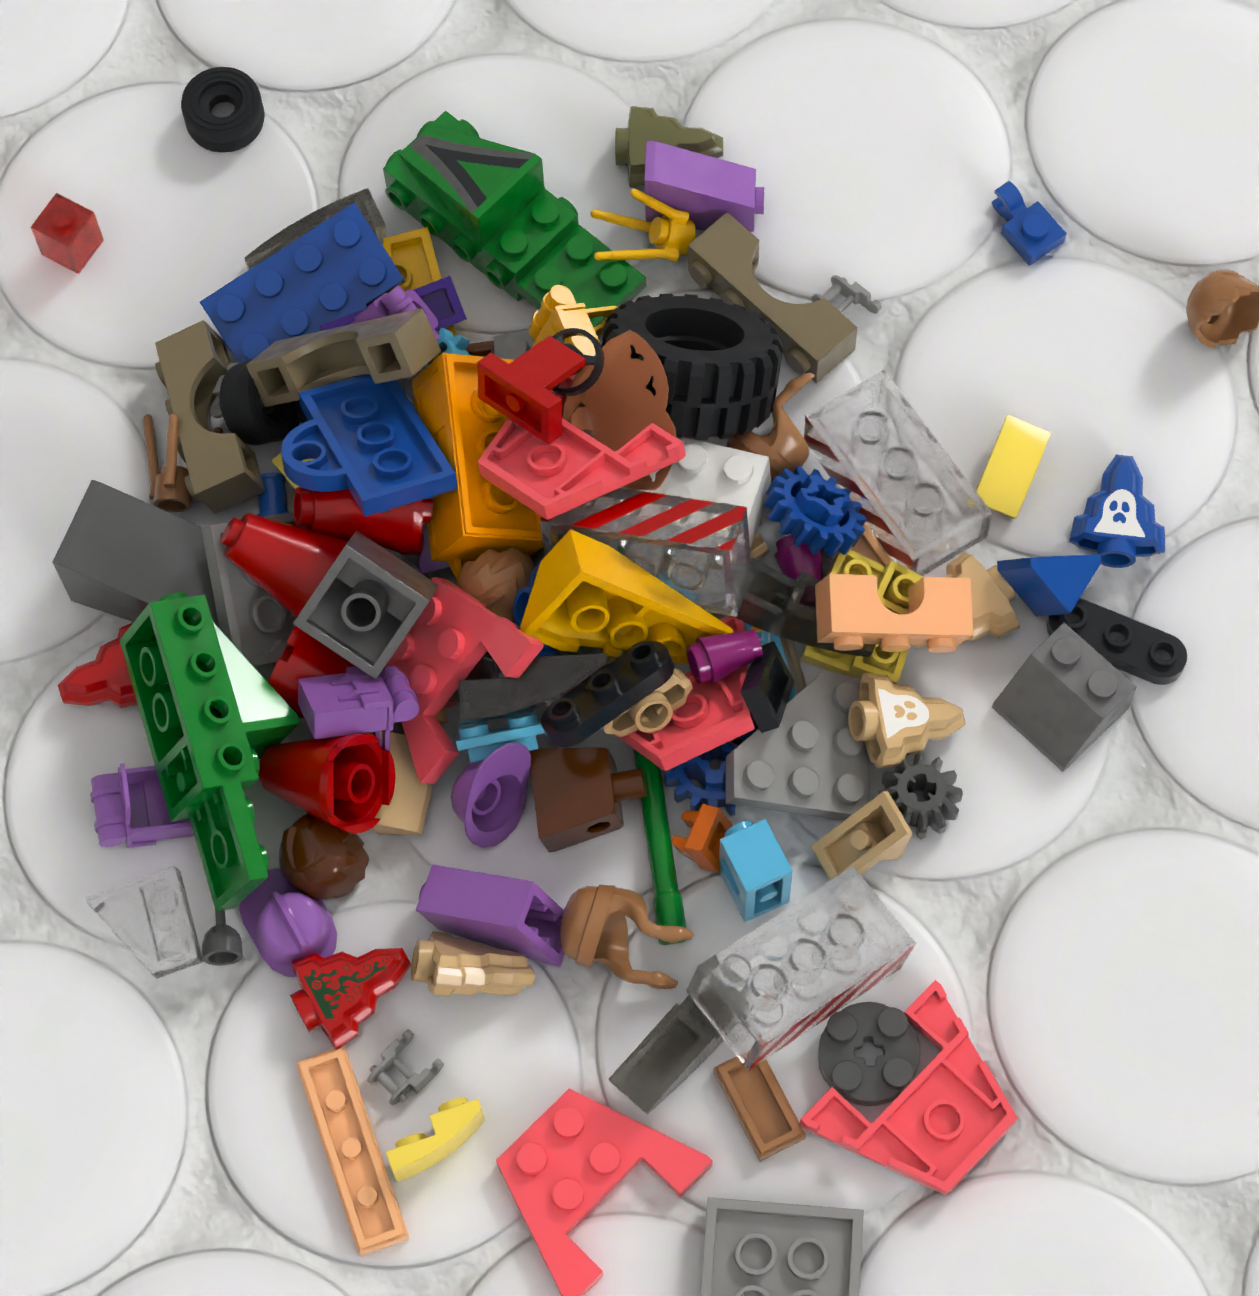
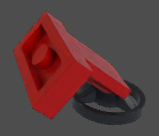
M568 328L557 332L552 337L548 336L509 364L493 353H490L477 362L478 398L549 445L562 436V399L550 390L563 396H575L590 389L599 379L603 370V348L600 342L589 332L579 328ZM571 336L588 338L594 345L596 356L583 355L574 345L567 344L565 338ZM585 365H595L590 376L580 385L573 388H559L564 380L580 372Z

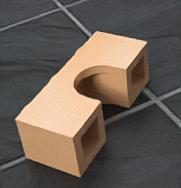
M828 574L815 585L817 643H834L835 650L852 651L862 649L863 644H881L882 651L900 652L909 650L910 645H927L928 652L947 653L956 651L959 644L973 636L970 578H921L908 588L909 607L906 614L893 613L882 604L877 591V575Z

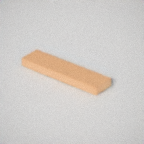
M343 1045L337 1050L332 1049L296 1062L360 1257L409 1240L345 1046Z

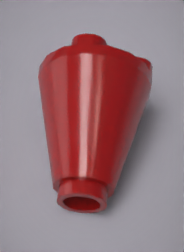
M297 487L294 492L293 514L297 526H307V529L350 540L357 530L381 547L399 552L402 555H420L423 551L422 525L432 521L433 502L432 498L423 499L392 508L386 512L364 517L349 489L320 492Z

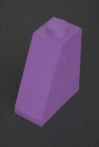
M647 141L644 180L645 194L676 210L688 212L689 220L694 222L696 230L708 229L728 212L747 230L754 232V214H764V187H755L756 169L657 141ZM645 205V219L647 222L652 223L655 217L663 216V214Z
M432 864L428 878L420 889L416 911L438 930L498 949L524 954L526 958L551 966L561 967L565 955L560 943V926L564 910L533 881Z

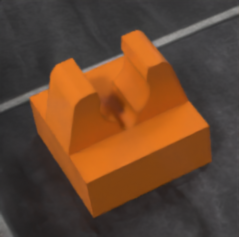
M702 804L700 811H685L682 814L681 819L689 828H692L689 836L686 838L673 836L671 842L681 854L696 862L701 869L718 873L720 839L725 837V832L733 824L719 807Z

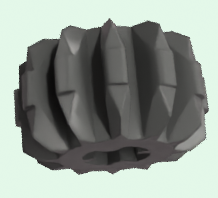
M919 752L914 756L913 766L902 760L901 764L894 767L895 772H884L881 783L885 788L880 790L878 795L883 791L889 792L909 827H916L917 837L921 840L926 837L928 826L941 834L946 828L945 819L956 820L959 809L955 804L962 800L963 791L961 788L953 786L957 779L955 770L940 773L943 763L940 757L935 758L930 766L924 765V757ZM913 791H923V797L927 801H918L917 795Z

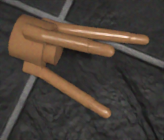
M173 413L169 416L166 466L161 468L160 474L153 419L151 415L146 414L143 417L151 482L149 498L153 500L155 507L164 511H187L191 508V501L195 500L191 497L185 484V476L189 475L188 469L177 466L178 415ZM216 427L213 432L222 434L223 430L220 427Z

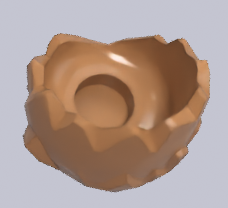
M1228 269L1210 272L1198 281L1188 297L1186 306L1188 325L1202 344L1215 348L1216 345L1236 344L1240 334L1256 330L1259 324V285Z
M509 547L500 553L489 548L475 561H467L463 565L459 575L458 587L486 605L485 608L497 616L507 618L511 622L516 623L513 617L515 596L521 588L528 587L531 571L535 567L531 557L527 553L523 554L515 547Z

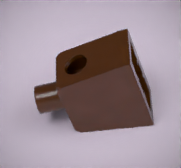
M538 748L529 751L531 754V775L538 837L548 852H555L619 830L624 825L621 802L648 797L647 782L643 768L617 772L616 762L606 748Z

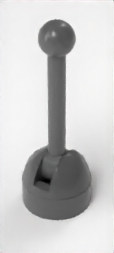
M215 910L216 925L205 933L202 942L203 961L216 966L237 963L243 958L240 934L236 929L226 925L225 910L217 912Z

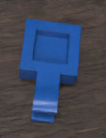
M1010 181L995 190L994 193L998 198L993 200L991 204L996 212L1007 221L1003 224L1001 234L1029 266L1064 243L1067 233L1039 201L1027 208L1021 193Z

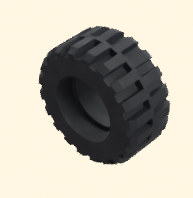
M670 293L660 294L659 297H651L649 295L638 297L635 302L629 300L621 304L619 309L616 308L606 319L603 328L602 347L610 339L631 330L642 337L659 357L669 386L666 412L675 426L677 438L681 439L682 436L694 437V440H708L709 437H718L719 439L732 438L735 433L744 435L751 432L770 417L773 411V403L776 399L783 345L775 328L770 323H766L764 318L757 313H749L745 307L737 304L729 305L723 303L721 299L712 297L704 299L698 298V295L691 294L674 296ZM630 345L631 359L636 358L643 361V356L637 354L634 346ZM651 376L645 388L650 390L655 396L656 391L652 386L653 376Z

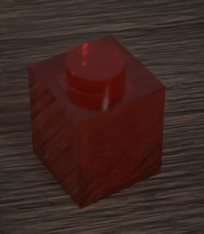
M58 193L53 196L31 226L41 255L77 274L81 272L104 241L94 212Z

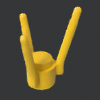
M632 189L630 195L646 206L663 214L662 217H655L651 223L593 209L590 212L592 218L648 232L650 243L655 244L657 248L596 252L594 258L597 261L665 259L677 262L679 255L684 256L688 254V245L695 240V224L692 220H689L688 212L676 210L638 189Z

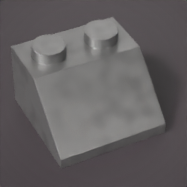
M356 530L293 624L374 679H377L430 602L438 585Z
M1063 623L1030 654L994 701L992 708L1064 772L1129 709L1137 687L1067 624Z

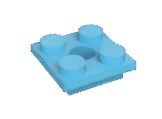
M527 710L506 715L507 724L488 728L487 720L458 725L459 734H455L457 750L468 749L470 763L485 760L494 750L509 743L518 742L526 746L529 751L538 749L536 735L545 733L541 725V718H537L534 710Z

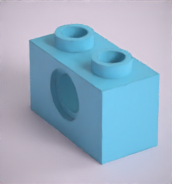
M766 818L754 824L751 821H743L729 828L724 834L725 837L720 839L719 872L744 921L747 922L790 902L793 870Z

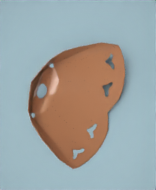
M631 330L610 339L602 347L604 366L599 379L587 391L575 396H566L562 418L580 430L591 433L597 441L613 451L619 450L651 423L676 437L675 426L666 412L669 393L668 381L664 367L656 352L642 337ZM630 345L634 346L637 354L643 356V361L636 358L631 359ZM585 365L575 376L570 388L583 383L590 376L595 365ZM651 376H653L652 386L656 391L655 396L650 390L645 388ZM582 402V403H584L585 406H584V407H579V406H578L579 403ZM672 464L660 469L655 474L654 482H652L649 474L622 487L632 490H656L664 482Z

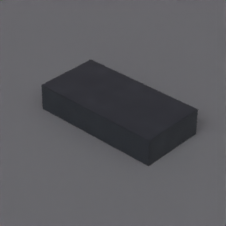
M774 641L761 645L763 657L751 662L740 691L761 733L779 728L794 685V680Z

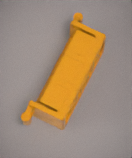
M442 353L434 357L433 362L412 380L416 412L456 473L457 489L432 498L433 516L431 523L427 524L431 561H448L458 586L459 575L462 570L461 563L475 561L487 549L490 548L500 553L509 547H515L523 554L527 553L531 556L548 544L551 539L548 521H540L541 516L480 475L477 461L506 420H510L478 398L477 362L484 357ZM500 358L508 364L514 361V359Z

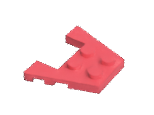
M576 374L564 380L559 388H570ZM550 390L552 393H554L555 395H557L558 397H560V398L562 399V409H563V408H564V404H565V400H566V396L557 394L556 392ZM563 418L562 436L549 445L512 420L507 419L477 463L480 475L546 520H549L683 459L686 454L684 443L654 423L648 425L619 450L613 451Z
M433 577L431 580L438 585L433 597L386 664V666L398 667L409 680V687L417 695L419 713L412 720L402 721V726L417 777L421 783L435 784L459 754V751L436 716L487 651L505 676L519 679L544 647L543 643L536 637L526 635L516 628V624L507 618L497 616L485 608L486 605L454 583L438 577Z
M739 611L719 619L731 627L733 632H746V626ZM749 664L714 684H711L709 681L699 684L691 671L685 673L684 675L691 681L693 688L687 696L686 703L673 711L671 720L664 728L654 733H645L638 730L624 737H617L659 768L667 771L754 730V718L740 693Z
M935 980L908 1007L904 1014L907 1016L908 1022L941 1052L873 1123L869 1122L831 1087L800 1119V1125L811 1133L947 1196L1016 1123L1018 1117L985 1061H982L968 1037L969 1032L960 1017L957 1018L946 998L947 994L943 987Z
M570 1088L496 1159V1163L561 1296H584L603 1276V1271L567 1235L641 1161L680 1198L711 1168L713 1161L707 1155Z

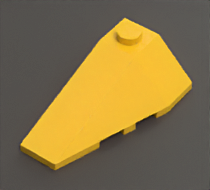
M572 529L541 560L520 625V631L526 635L536 637L545 645L568 652H577L579 646L603 648L605 656L619 657L622 651H628L639 642L657 641L667 647L673 663L687 665L689 663L686 647L695 644L697 637L734 633L731 627L609 545Z

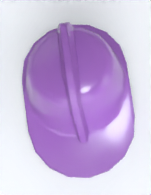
M518 742L503 745L494 750L485 760L469 762L453 786L451 794L453 811L464 823L465 832L469 840L482 848L492 847L504 841L516 828L523 814L526 787L531 768V754L526 746Z
M274 868L268 870V878L240 902L239 911L246 930L261 957L270 968L284 976L297 977L293 972L291 962L312 953H317L323 958L333 955L336 950L337 931L322 899L311 898L302 894L289 884L281 868Z

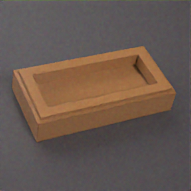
M758 1045L715 1066L713 1072L759 1161H762L805 1140L806 1134L766 1058L749 1070L751 1065L763 1054Z

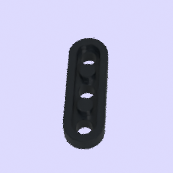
M1079 598L1071 613L1079 616L1081 619L1079 623L1068 622L1064 617L1066 614L1049 615L1047 618L1046 626L1049 636L1065 623L1115 668L1154 684L1165 685L1176 681L1181 676L1187 662L1186 648L1177 637L1082 598ZM1120 632L1125 636L1126 640L1122 642L1114 641L1110 637V633ZM1165 650L1170 654L1171 659L1161 660L1156 656L1155 651Z
M657 641L639 642L604 668L592 674L567 694L552 702L541 717V725L549 742L557 747H571L583 742L666 683L674 672V663L667 647Z

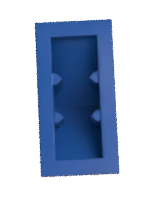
M1100 554L1002 560L997 561V570L1035 616L1070 614L1099 568L1101 557Z

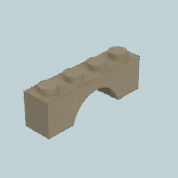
M725 213L688 245V271L691 277L700 286L710 287L720 296L723 303L729 305L737 304L745 307L749 313H757L762 316L766 323H770L775 328L782 342L783 354L788 365L800 375L804 373L814 374L815 377L812 380L815 383L819 382L855 350L858 327L825 298L811 303L792 304L780 301L769 295L759 285L754 275L759 263L760 240L731 214Z
M423 308L275 341L246 364L251 378L254 380L264 406L269 407L299 400V392L357 375L371 374L375 384L414 376L441 352V349Z
M202 320L155 342L159 362L155 364V368L169 395V399L165 400V407L169 416L173 413L178 415L179 437L177 451L188 468L189 475L185 476V484L191 497L196 502L202 501L217 514L265 492L255 452L235 433L220 434L212 432L210 409L216 398V395L212 392L219 377L226 374L228 371L226 368L230 364L225 341Z

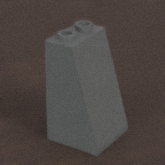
M91 480L52 562L70 600L134 622L150 602L158 601L165 595L177 592L186 593L187 597L205 595L212 620L220 629L201 526L104 483Z

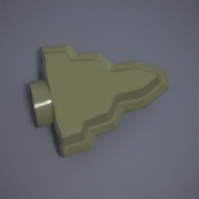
M631 106L628 128H616L615 132L616 165H628L630 188L645 186L647 141H657L715 158L723 156V137L703 128L683 127L675 117L657 115L654 108Z

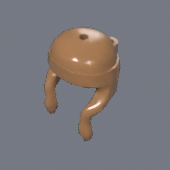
M806 373L792 379L776 397L772 411L773 428L769 434L759 436L752 431L744 435L735 433L727 441L726 447L769 456L771 482H773L776 476H780L785 468L794 472L797 466L802 467L809 456V448L805 439L784 411L782 405L815 377L812 373Z
M599 884L598 887L586 886L580 888L571 895L564 908L560 926V943L563 952L568 958L575 960L577 964L589 968L592 967L594 961H598L608 967L616 977L628 983L646 984L654 989L676 988L678 981L662 972L632 969L629 961L628 928L625 916L634 921L643 934L669 943L691 940L694 937L693 932L681 926H661L650 922L644 898L639 893L629 889Z

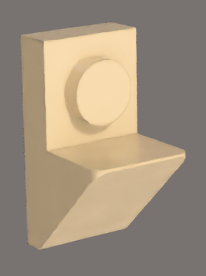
M883 791L811 845V848L834 888H844L879 861L898 860L901 858L913 833L889 792Z

